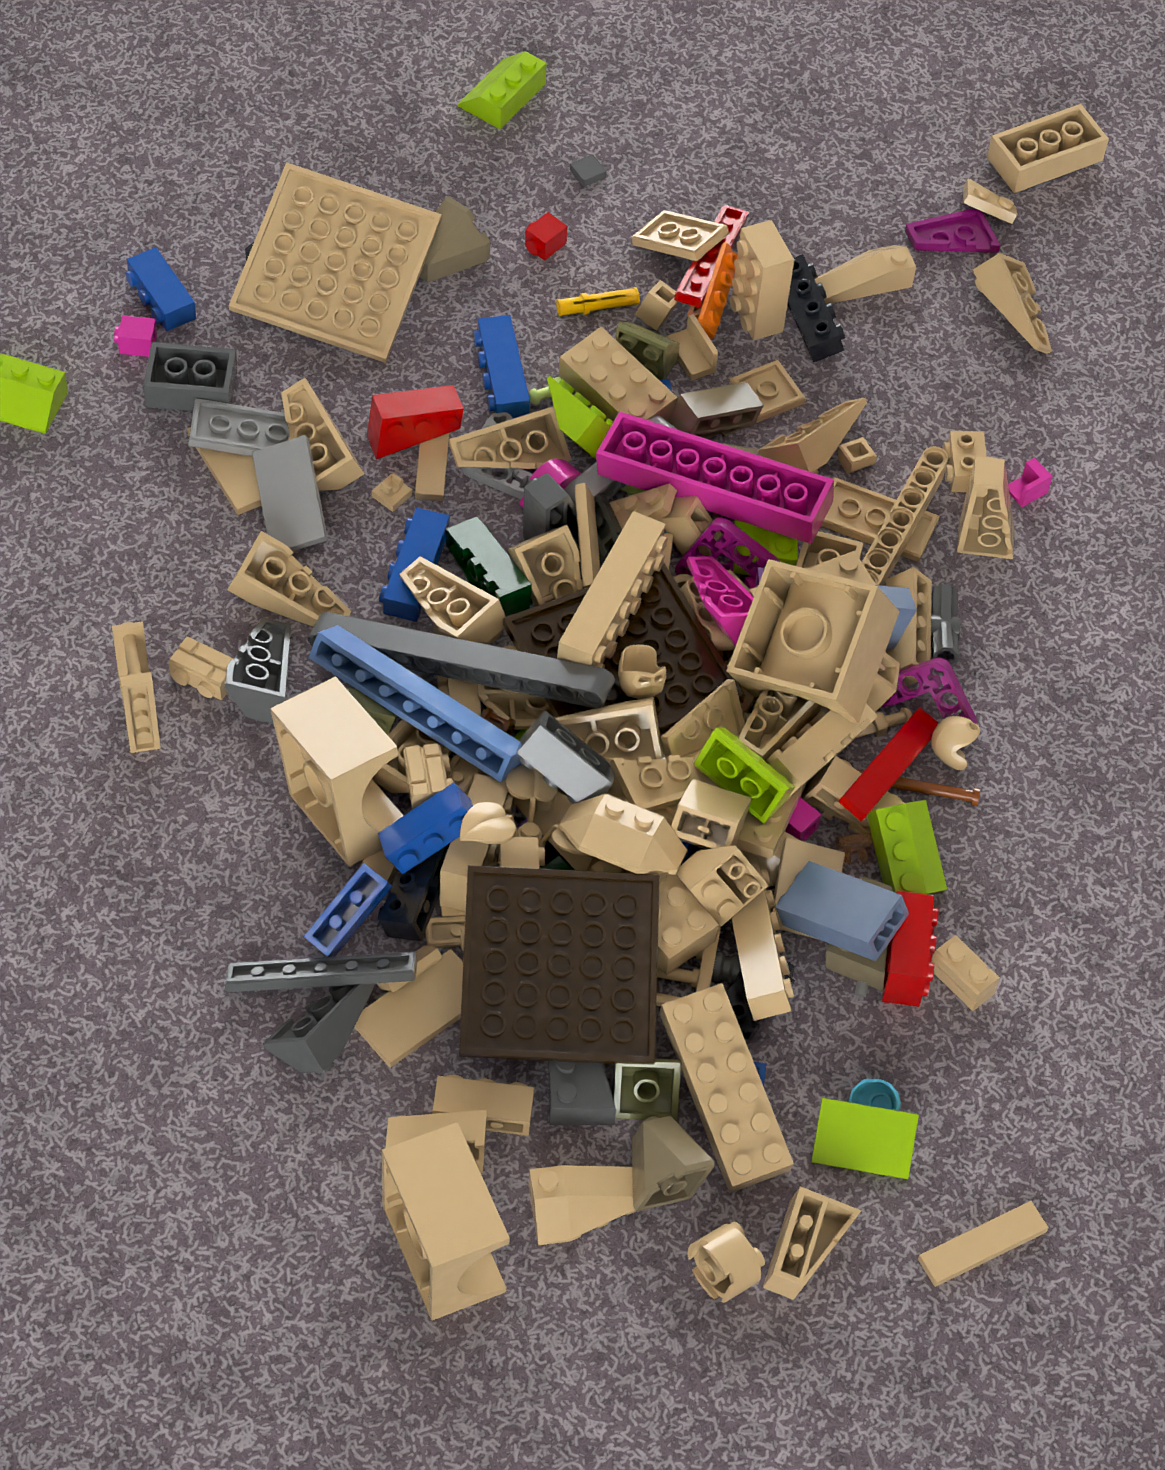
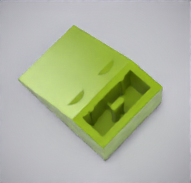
M549 376L547 381L559 429L596 459V452L612 426L613 421L608 418L604 422L607 416L596 406L592 405L588 408L590 402L579 392L572 395L575 389L561 379L558 383Z

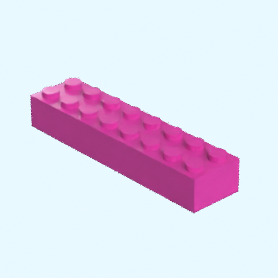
M620 411L596 452L597 474L646 491L671 484L677 490L675 497L697 496L708 511L809 544L813 543L833 503L834 479Z

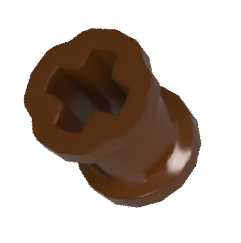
M489 707L481 714L482 718L510 736L512 735L516 724L514 719L509 718L507 720L493 713V709Z

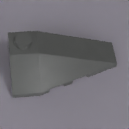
M262 617L251 632L244 646L240 647L236 657L227 666L224 688L247 718L274 724L270 708L284 702L291 624Z
M375 984L332 986L329 989L331 996L324 997L317 1002L312 1001L305 1007L308 1013L297 1022H294L293 1019H288L263 1043L264 1048L301 1073L316 1072L321 1074L328 1071L333 1066V1061L342 1053Z

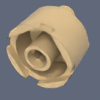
M737 1222L723 1224L690 1244L688 1248L689 1260L694 1257L697 1265L692 1271L697 1281L713 1299L720 1296L722 1298L721 1302L725 1303L760 1281L761 1267L765 1265L764 1257L760 1250L751 1246L745 1237L743 1228Z

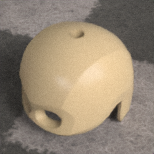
M631 645L623 650L618 668L621 689L628 697L636 699L650 698L662 692L666 680V667L657 666V654L653 647Z
M950 716L944 718L936 726L932 734L931 744L934 753L949 767L956 770H964L967 767V761L960 748L971 744L979 736L980 727L964 717Z

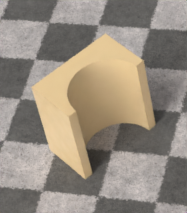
M768 559L726 672L751 695L759 697L763 690H774L792 694L827 707L848 721L859 723L900 611L878 586Z
M336 676L270 708L289 794L349 867L383 850L378 833L404 815L372 778L382 766L399 755L396 744Z
M458 1122L382 1149V1206L431 1320L505 1293L506 1285L491 1252L508 1245L510 1238Z

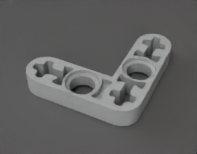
M495 412L488 418L482 429L513 418L506 412ZM462 467L463 473L469 478L518 499H522L524 496V489L520 488V485L524 486L530 481L529 478L532 476V473L517 468ZM495 472H504L507 474V477L503 480H498L492 475Z

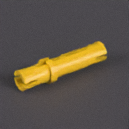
M637 287L591 295L580 293L578 297L557 299L556 309L559 317L576 313L587 315L590 314V311L638 305L640 303V296Z

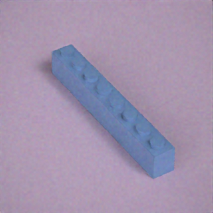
M339 625L318 632L308 658L499 782L506 780L508 773L512 769L523 765L519 760L520 755L517 754L520 741Z

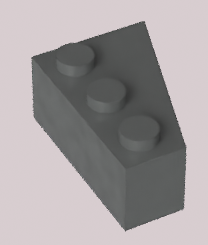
M548 473L530 480L524 486L523 538L528 540L567 525L573 539L578 540L577 511L570 496Z

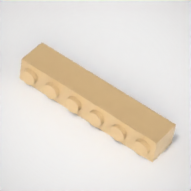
M758 857L748 860L769 885L768 887L772 886L768 869H761ZM767 888L732 917L746 997L754 1021L791 1012L789 998L795 997L790 978L785 979L784 976L790 974L786 957H780V953L785 952L781 933L776 934L775 932L781 928L776 911L771 912V909L776 907L772 890H767Z

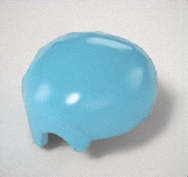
M882 1079L862 1080L852 1088L848 1100L852 1103L898 1111L901 1108L899 1092L889 1082Z

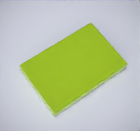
M822 1097L811 1162L908 1179L919 1114Z

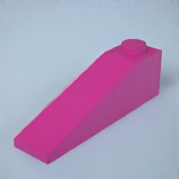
M713 556L688 557L687 564L705 608L721 631L736 646L754 597Z

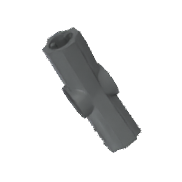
M941 584L932 589V657L943 658L951 665L958 662L959 658L958 641L961 619L957 617L958 589L950 584Z

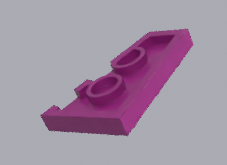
M976 208L907 223L905 227L908 239L914 250L999 253L1001 246L985 215Z

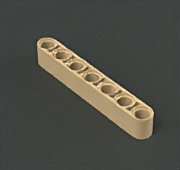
M929 447L922 453L862 561V564L876 585H885L886 579L889 578L943 480L948 455L940 447Z

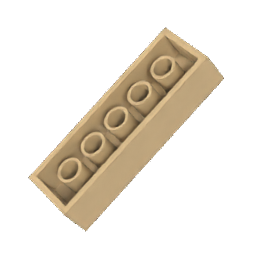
M635 511L631 513L561 637L558 645L557 659L605 668V664H603L605 659H611L616 650L617 642L615 641L617 637H623L628 628L630 614L635 615L639 609L642 592L647 593L653 581V572H659L663 565L665 555L662 552L668 540V537L664 536L665 523Z
M720 983L662 1004L659 1014L677 1060H681L682 1073L729 1193L789 1172L794 1165L723 984Z

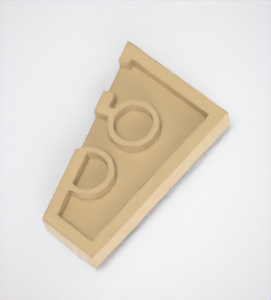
M727 679L661 736L666 758L670 755H680V758L695 757L696 754H700L712 732L717 727H725L739 738L745 726V721L735 680Z

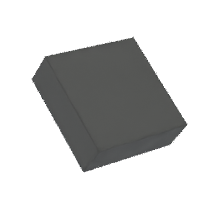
M593 154L570 163V171L583 187L606 178L607 171Z

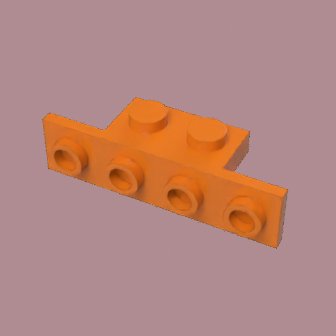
M728 242L722 243L701 308L690 305L687 317L691 314L695 315L710 339L715 338L735 274L734 261L737 259V254L732 251Z

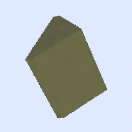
M655 1059L654 1065L616 1063L613 1079V1100L616 1107L615 1119L645 1120L652 1116L657 1118L671 1116L677 1121L681 1060Z

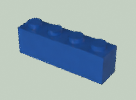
M511 315L478 318L477 330H473V341L475 347H480V351L477 354L479 368L485 369V373H482L484 390L489 389L490 392L487 395L488 410L494 411V413L506 412L513 419L529 414L530 398Z
M416 507L413 517L407 518L404 528L405 539L399 540L397 545L396 563L392 562L389 567L388 586L383 585L380 592L379 602L383 603V614L414 622L418 621L422 606L399 574L420 556L438 565L446 542V528H449L450 515Z

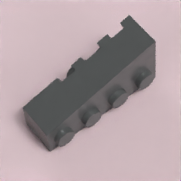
M548 1061L549 1125H614L616 1107L602 1063Z

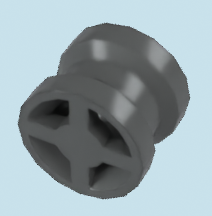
M717 951L711 982L727 981L729 985H732L738 978L740 967L739 955L735 954L730 957L725 956L723 952Z

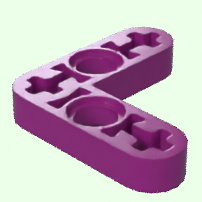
M716 518L680 558L675 567L676 575L687 574L692 576L691 571L686 569L688 567L687 559L688 557H706L699 552L698 546L701 545L708 547L711 550V556L715 559L723 553L755 579L757 568H764L768 559L780 561L731 521L725 518ZM722 530L724 534L717 541L713 539L716 532ZM737 546L747 547L750 555L744 556L740 554ZM755 556H757L759 559L755 563L752 562Z
M933 658L900 670L896 692L882 705L883 707L891 706L930 692L943 719L950 716H960L970 719L978 725L977 718L952 666L943 658ZM934 667L937 671H943L941 679L938 674L933 675L931 673ZM904 677H915L918 680L919 687L916 689L907 687ZM943 683L945 686L939 689V686ZM947 692L953 693L957 697L958 703L956 705H948L943 700V694Z

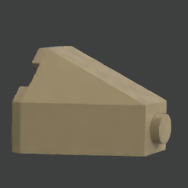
M448 196L436 211V213L442 214V219L419 278L427 283L490 259V240L485 232L480 234L472 222L475 217L471 210Z
M652 1116L643 1120L632 1137L633 1207L635 1211L692 1198L715 1166L713 1159L671 1116L662 1118Z

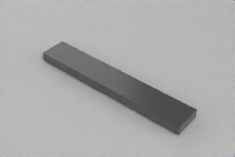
M416 952L229 963L224 984L226 992L408 982L415 981L418 959Z

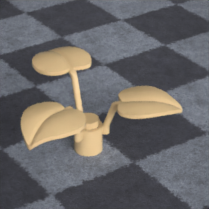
M524 764L515 767L508 773L506 788L511 795L518 799H530L527 823L520 826L517 831L513 816L506 815L504 808L500 804L493 802H482L474 805L467 811L462 820L460 841L501 844L508 842L512 837H538V847H545L546 841L551 837L552 842L566 852L591 856L579 851L568 839L567 835L559 829V824H554L542 837L539 826L533 823L536 800L551 801L556 796L558 789L549 786L543 779L544 775L536 768L531 770Z

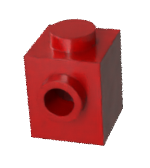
M547 212L537 221H533L527 226L525 230V247L532 255H537L545 261L567 244L568 226Z

